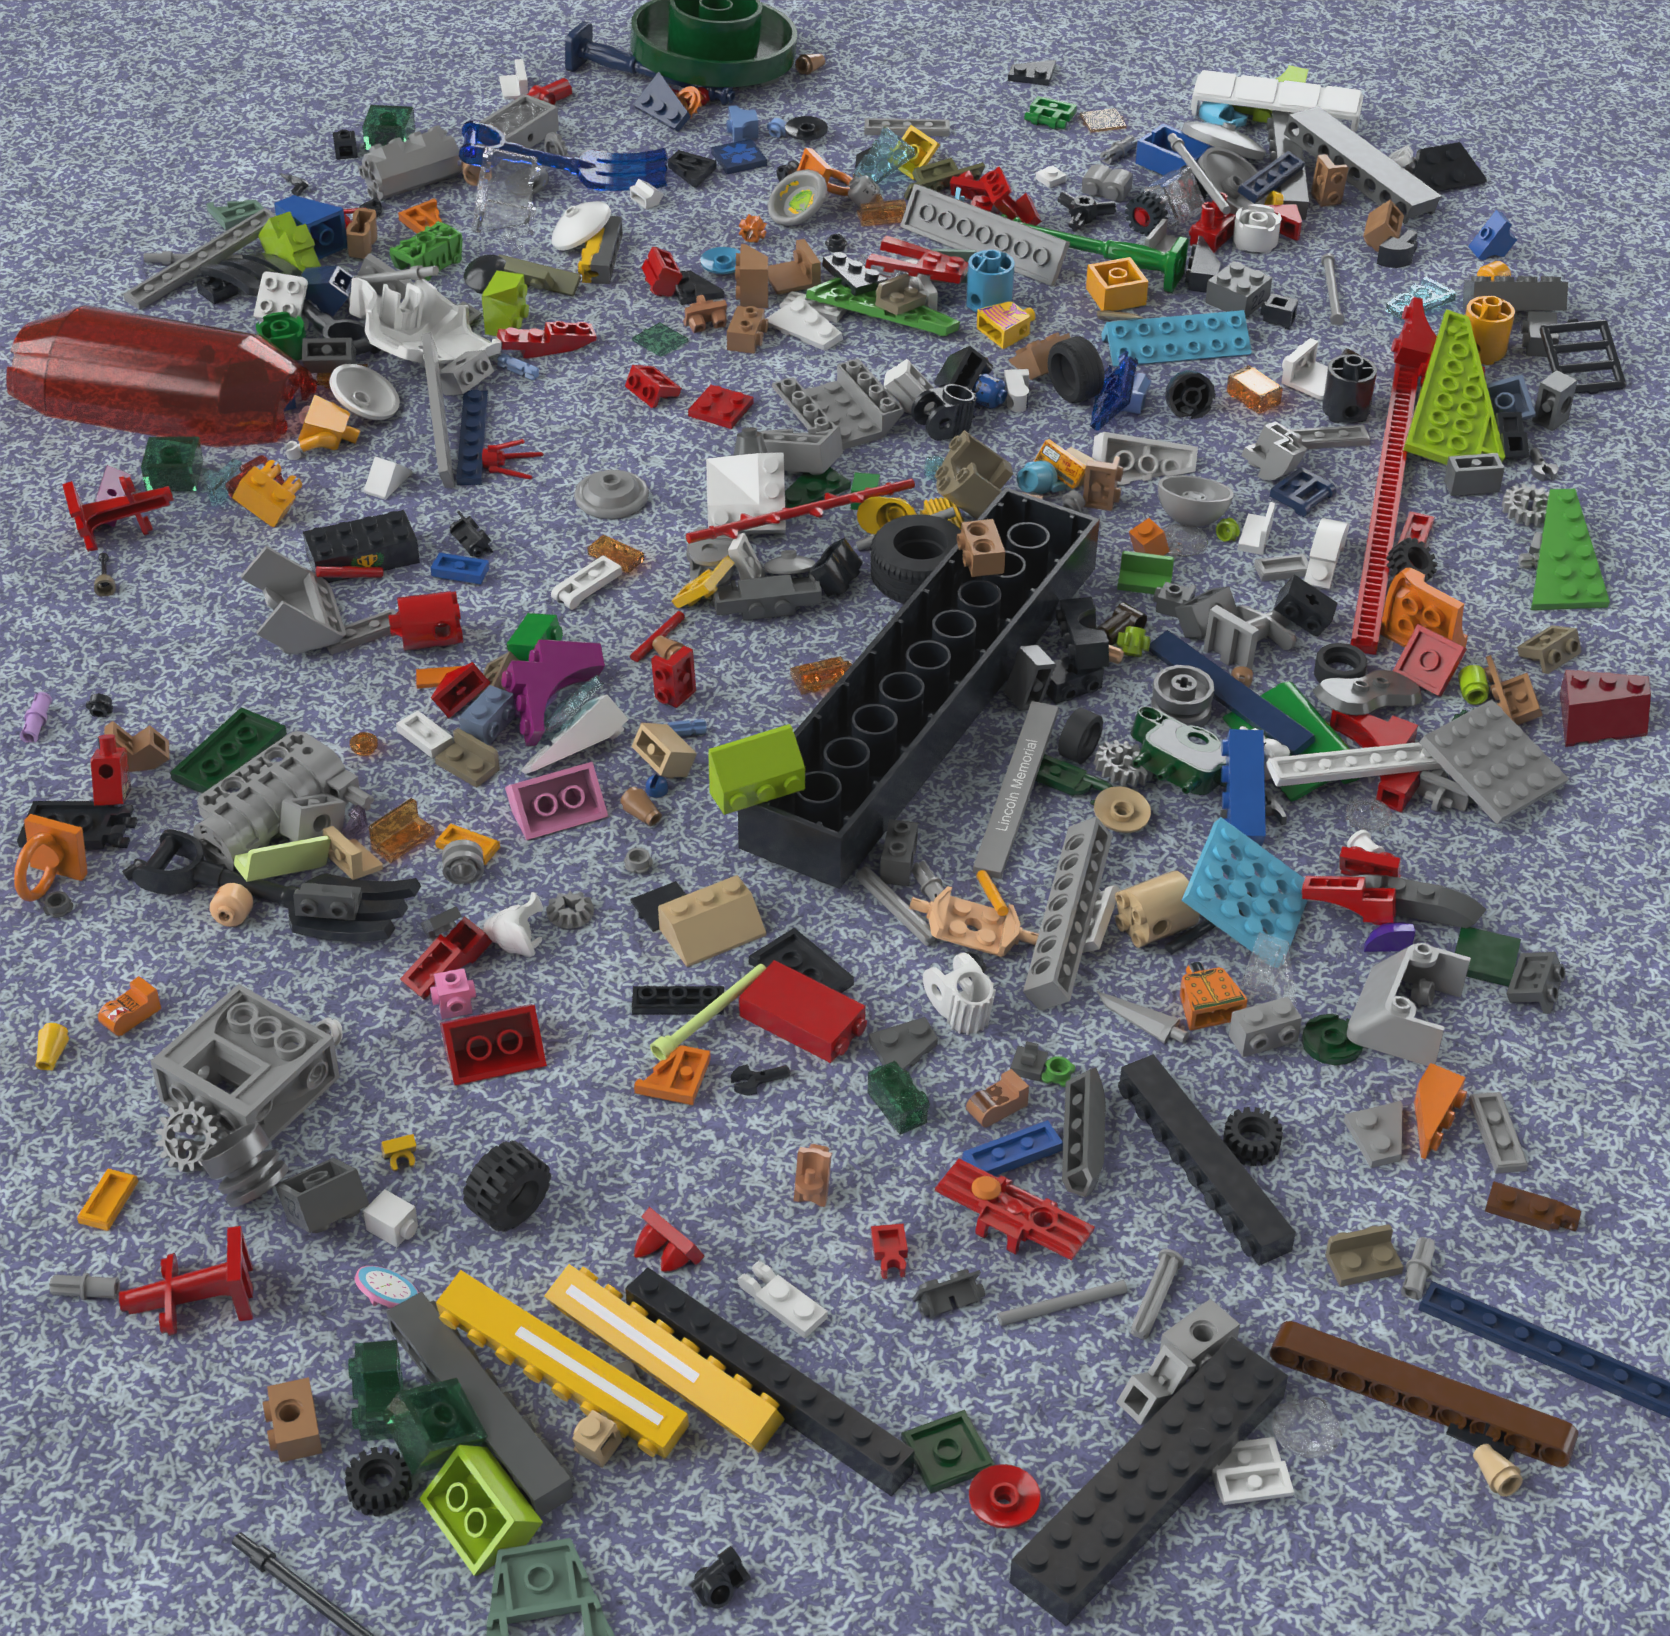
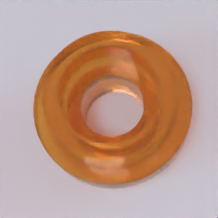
M361 732L350 739L351 750L359 756L371 755L378 747V739L371 733Z

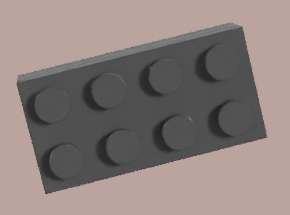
M1471 276V280H1464L1463 309H1466L1469 301L1476 297L1496 296L1509 302L1514 307V310L1567 311L1568 282H1563L1561 277L1541 276V281H1538V277L1518 276L1517 281H1514V277L1494 276V280H1491L1490 276Z

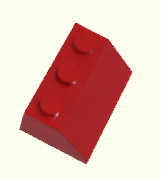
M534 1004L440 1023L454 1086L547 1066Z

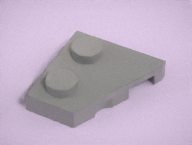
M1401 1101L1348 1113L1344 1116V1123L1370 1168L1398 1162L1401 1159L1403 1109Z

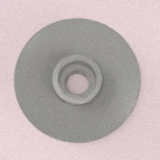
M784 550L781 552V556L766 562L764 570L773 574L802 573L811 570L815 561L808 557L797 555L795 550Z

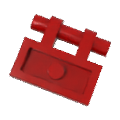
M1342 846L1339 856L1341 874L1351 877L1379 874L1401 878V858L1387 852H1369L1358 846L1350 848Z

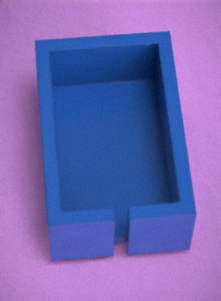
M1161 124L1152 130L1151 133L1146 134L1137 141L1136 164L1162 174L1165 177L1171 176L1170 174L1182 166H1187L1178 152L1173 151L1171 148V143L1168 140V136L1171 133L1176 134L1178 138L1184 141L1185 148L1196 162H1198V159L1207 149L1214 146L1194 139L1166 124Z

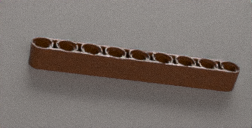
M1286 1321L1281 1324L1269 1351L1272 1360L1280 1365L1449 1427L1450 1423L1459 1425V1429L1463 1430L1467 1421L1470 1420V1433L1475 1434L1476 1431L1484 1434L1485 1425L1488 1423L1490 1427L1486 1436L1492 1437L1494 1442L1500 1439L1502 1432L1506 1433L1504 1437L1505 1446H1509V1444L1514 1445L1513 1451L1558 1468L1566 1467L1570 1463L1579 1436L1577 1428L1565 1420L1297 1322Z

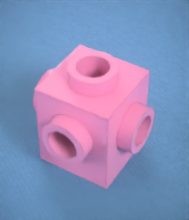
M465 969L434 974L435 987H430L433 1006L439 1005L442 1019L472 1014L471 998H476L473 979L467 980Z

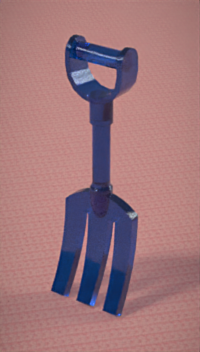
M467 121L461 129L464 144L459 149V157L466 164L490 167L500 163L502 158L517 162L525 161L569 171L571 174L577 175L582 184L587 188L602 191H630V187L634 186L638 179L648 182L656 189L667 186L665 174L668 173V167L665 161H668V154L665 148L638 153H610L588 150L580 157L574 156L570 158L508 142L500 130L482 122Z

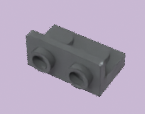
M302 883L300 890H295L293 895L295 915L355 920L362 898L361 887Z
M1556 952L1520 954L1506 993L1510 1003L1539 1002L1544 1014L1551 1013L1554 1002L1558 1001V990L1561 982H1564L1566 976L1565 967L1563 964H1560Z

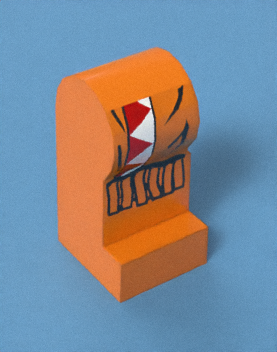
M140 976L130 982L131 989L116 998V1000L107 1002L99 1011L98 1021L117 1036H122L161 1009L157 989Z

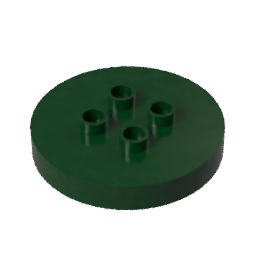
M651 0L640 6L634 12L631 19L630 49L636 60L655 73L660 72L662 76L676 81L711 87L750 86L768 82L782 76L792 68L795 62L797 29L795 24L783 12L762 3L760 0Z

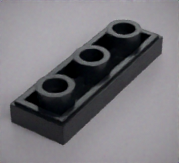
M633 986L632 1015H697L724 993V986ZM724 1009L717 1015H724Z

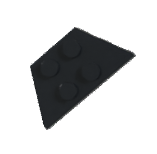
M1461 142L1423 148L1416 153L1415 168L1412 171V175L1436 192L1487 182V178Z

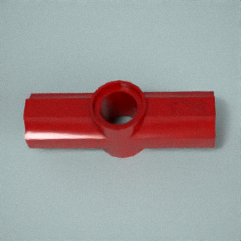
M562 78L544 87L535 85L527 95L555 105L557 101L572 94V87L567 79Z

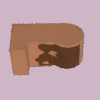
M1010 1069L1001 1074L1000 1081L986 1088V1090H980L973 1094L966 1104V1110L984 1128H987L1028 1106L1029 1085Z

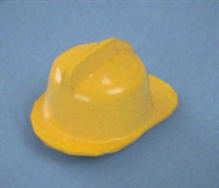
M871 497L864 500L859 506L857 521L867 533L876 534L891 520L902 516L915 515L916 512L904 499L896 497Z

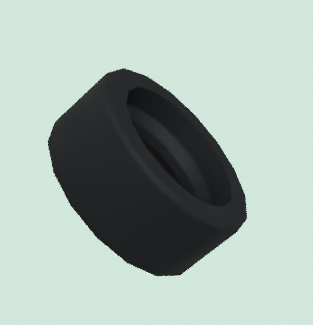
M1328 644L1317 652L1314 676L1319 683L1329 678L1354 679L1364 677L1368 659L1364 652L1350 644ZM1335 662L1345 663L1354 669L1340 671L1329 667L1327 664Z
M1082 707L1076 709L1068 718L1061 732L1058 743L1059 755L1079 764L1084 763L1092 755L1100 740L1103 730L1102 716Z

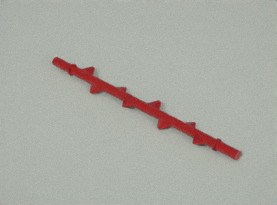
M912 478L894 483L887 482L882 486L867 487L865 490L841 496L825 493V500L792 508H782L780 511L756 517L742 513L740 521L715 527L709 526L707 529L687 533L686 540L690 544L707 539L714 540L723 535L736 539L738 538L739 531L771 523L779 524L780 521L808 514L821 518L823 517L824 510L856 502L863 503L864 500L871 497L891 496L897 492L913 489L915 482Z

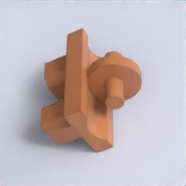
M699 295L696 299L697 303L690 304V307L685 308L683 323L685 327L690 326L693 333L704 331L706 329V322L711 321L714 328L726 327L727 303L725 300L713 302V300L706 301L703 295Z
M811 1144L809 1148L800 1146L797 1156L793 1201H811L818 1206H826L832 1153L829 1152L827 1146Z

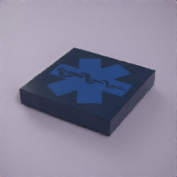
M752 139L711 147V154L726 174L767 166L766 157Z

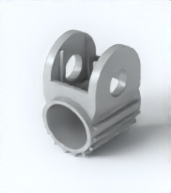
M697 527L693 532L699 531V530H703V529H707V528H705V527ZM723 535L714 540L707 539L688 543L686 556L690 562L691 581L709 568L713 571L724 557L729 556L728 549L733 541L732 538ZM735 564L716 586H724L731 580L734 568H736Z

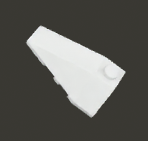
M1102 432L1094 436L1092 458L1094 461L1113 463L1115 456L1120 457L1119 466L1124 468L1122 481H1118L1117 485H1125L1135 480H1152L1151 477L1162 475L1167 477L1195 472L1198 447Z
M607 694L589 700L564 724L565 728L550 738L553 745H546L540 749L521 771L524 774L534 772L605 739L611 738L613 740L623 732L624 728L622 725L629 719Z

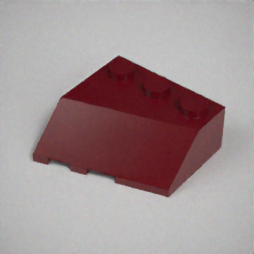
M1565 669L1560 689L1565 747L1575 746V743L1588 742V744L1598 743L1599 740L1608 738L1621 740L1647 736L1651 702L1649 676Z

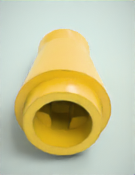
M47 1023L39 1030L37 1060L35 1063L38 1069L54 1070L57 1060L69 1042L66 1027L57 1023Z

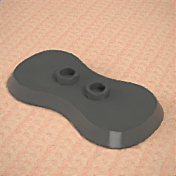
M1376 670L1364 677L1354 679L1329 678L1323 680L1313 689L1314 695L1323 704L1335 711L1348 715H1365L1385 706H1415L1423 701L1420 688L1416 683L1400 673L1389 670Z

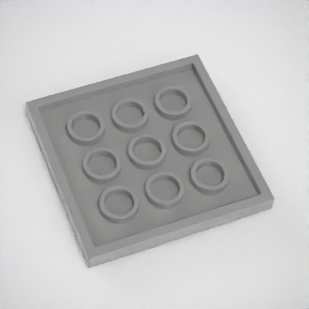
M1493 700L1426 734L1419 742L1496 824L1501 823L1556 791L1569 780L1561 769L1543 753L1541 748Z

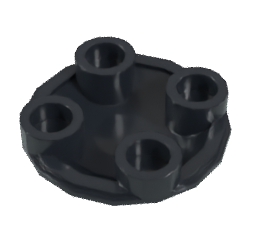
M494 254L483 255L474 259L464 271L465 283L474 289L475 292L483 293L496 271H504L506 261Z

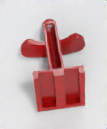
M121 476L119 480L126 496L83 504L72 481L62 484L70 516L75 519L80 537L84 538L88 552L98 550L93 530L101 524L135 515L143 535H148L149 531L153 530L149 517H143L142 513L169 506L170 502L174 501L170 487L167 486L133 494V492H136L131 477L125 478V476Z
M241 1226L227 1227V1262L178 1276L176 1254H168L167 1258L161 1259V1273L165 1280L119 1292L121 1312L128 1311L129 1314H136L165 1308V1312L159 1313L160 1331L171 1336L177 1333L176 1305L216 1296H231L239 1321L253 1320V1313L248 1298H253V1286L248 1273L253 1271V1264Z

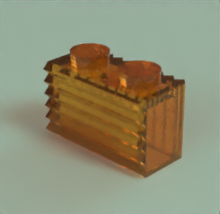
M1249 364L1247 367L1244 366L1240 370L1237 369L1236 372H1230L1228 375L1227 393L1231 397L1240 400L1247 408L1253 409L1257 414L1281 404L1283 388Z

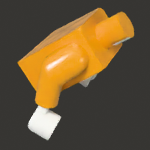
M314 395L311 405L304 406L302 412L298 414L300 422L303 424L298 438L299 444L295 441L288 442L286 445V455L289 460H297L301 457V450L303 452L314 448L337 450L341 439L356 444L360 430L347 425L350 416L349 411L337 406L334 402H329Z

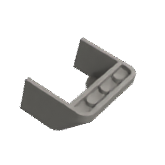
M265 546L241 574L242 580L263 591L266 598L265 603L274 610L256 631L257 635L277 645L284 653L289 655L291 653L300 654L337 644L346 635L331 586L322 577H317L314 572L272 548Z
M1417 943L1375 964L1371 968L1348 1023L1346 1033L1348 1039L1354 1044L1429 1066L1430 1063L1436 1065L1445 1027L1415 1018L1417 1011L1415 1004L1406 997L1396 996L1401 980L1414 984L1418 983L1420 979L1425 978L1426 981L1434 982L1435 990L1461 998L1471 958L1432 947L1426 943Z

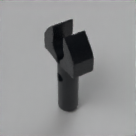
M748 1064L738 1066L732 1072L731 1083L747 1080L746 1082L734 1084V1092L749 1096L757 1094V1087L762 1083L789 1077L790 1069L787 1065L755 1072L751 1071Z

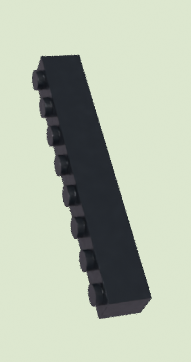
M1152 1054L1122 1066L1120 1081L1118 1082V1088L1122 1097L1131 1101L1135 1106L1138 1117L1142 1121L1145 1120L1152 1128L1155 1139L1160 1143L1163 1142L1169 1150L1172 1161L1176 1165L1180 1164L1184 1169L1189 1183L1193 1187H1198L1204 1195L1207 1206L1211 1210H1216L1220 1215L1227 1232L1234 1233L1240 1241L1244 1254L1248 1257L1252 1256L1260 1266L1292 1252L1295 1230L1156 1056Z

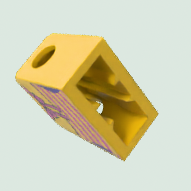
M1008 301L978 309L976 328L1002 349H1005L1030 334V322L1035 320L1036 315L1031 307L1022 310L1013 302Z

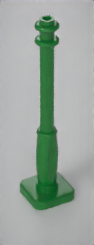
M1016 217L1013 220L1018 223H1021V219L1019 217ZM1021 223L1070 242L1068 248L1103 255L1106 260L1131 257L1139 269L1161 271L1162 274H1165L1163 289L1168 293H1173L1185 273L1189 241L1186 237H1178L1170 251L1165 253L1140 244L1113 241L1111 239L1105 242Z

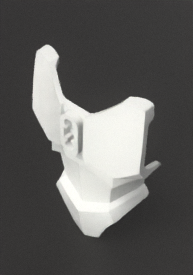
M352 278L351 293L348 297L349 313L359 318H366L365 333L370 344L390 354L418 362L425 367L421 336L429 332L437 348L440 370L445 367V364L448 365L468 351L485 350L488 357L501 352V340L495 338L490 342L472 332L469 325L468 305L453 304L425 279L416 280L414 285L407 283L405 299L401 303V294L389 289L387 284H383L381 296L376 294V291L366 280Z

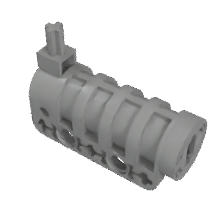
M295 731L277 741L198 797L199 813L204 820L195 825L193 836L202 844L204 857L207 861L226 866L228 870L234 871L236 869L234 866L235 855L248 853L252 849L267 847L271 838H280L282 836L279 834L282 800L328 793L346 801V804L351 802L358 808L368 811L371 808L370 804L374 802V797L360 789L358 776L345 769L344 764L332 749L305 732ZM276 757L283 758V760L280 762L270 761L271 759ZM233 787L240 788L237 792H227L228 789Z

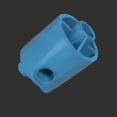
M990 249L974 253L969 258L966 306L977 312L978 309L1008 301L1013 302L1015 262L1009 254Z

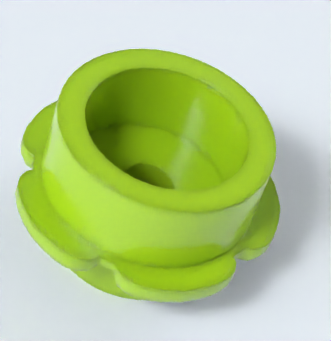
M1224 518L1216 526V535L1224 542L1229 540L1235 541L1236 537L1240 534V528L1233 518Z

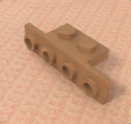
M1487 656L1486 659L1489 666L1484 668L1489 682H1494V685H1491L1490 688L1495 700H1500L1497 705L1502 708L1516 725L1543 716L1528 673L1502 682L1492 656Z

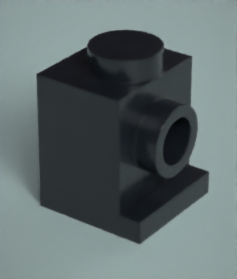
M342 129L338 132H333L336 160L358 158L355 130ZM352 147L353 150L349 152H340L339 148Z
M1271 293L1267 302L1264 301L1261 306L1260 315H1263V321L1285 326V329L1290 330L1296 319L1298 299Z

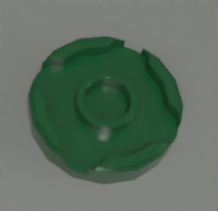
M1336 1014L1318 1015L1310 1019L1303 1029L1301 1042L1304 1050L1313 1059L1323 1064L1334 1066L1348 1064L1359 1057L1363 1046L1354 1044L1347 1037L1346 1033L1350 1019L1346 1018L1345 1021Z

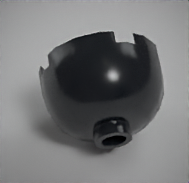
M1190 370L1177 373L1171 378L1165 391L1167 406L1173 414L1179 418L1191 416L1190 419L1202 418L1212 408L1210 405L1216 395L1214 385L1208 377L1197 371ZM1190 406L1194 411L1188 414L1182 412L1180 407Z

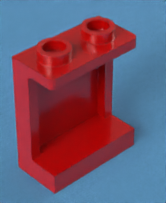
M1000 167L990 171L982 180L992 204L1002 214L1007 215L1008 219L1014 220L1016 217H1019L1021 223L1035 226L1042 222L1031 197L1027 193L1016 201L1009 195L1012 190Z

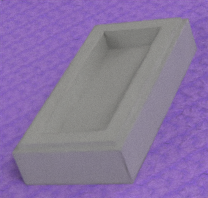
M1305 554L1256 559L1254 561V567L1262 582L1291 578L1294 574L1298 577L1306 576L1309 564Z

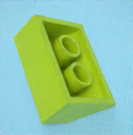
M790 724L708 749L709 792L724 815L805 789V766Z
M458 1445L419 1498L474 1576L496 1565L498 1550L527 1545L543 1524V1521L487 1447Z

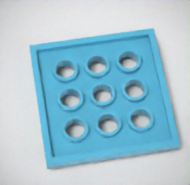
M1220 817L1213 824L1181 901L1273 968L1278 969L1285 962L1308 899H1302L1304 877ZM1231 853L1236 857V860L1231 857ZM1223 872L1227 875L1228 879L1223 876ZM1247 890L1251 893L1252 897L1247 894ZM1215 892L1218 893L1221 900L1215 896ZM1270 907L1273 908V910L1275 911V914H1274L1273 912H1271V910H1270L1271 908H1270ZM1239 909L1243 912L1244 917L1239 914ZM1263 927L1267 930L1268 934L1263 931Z

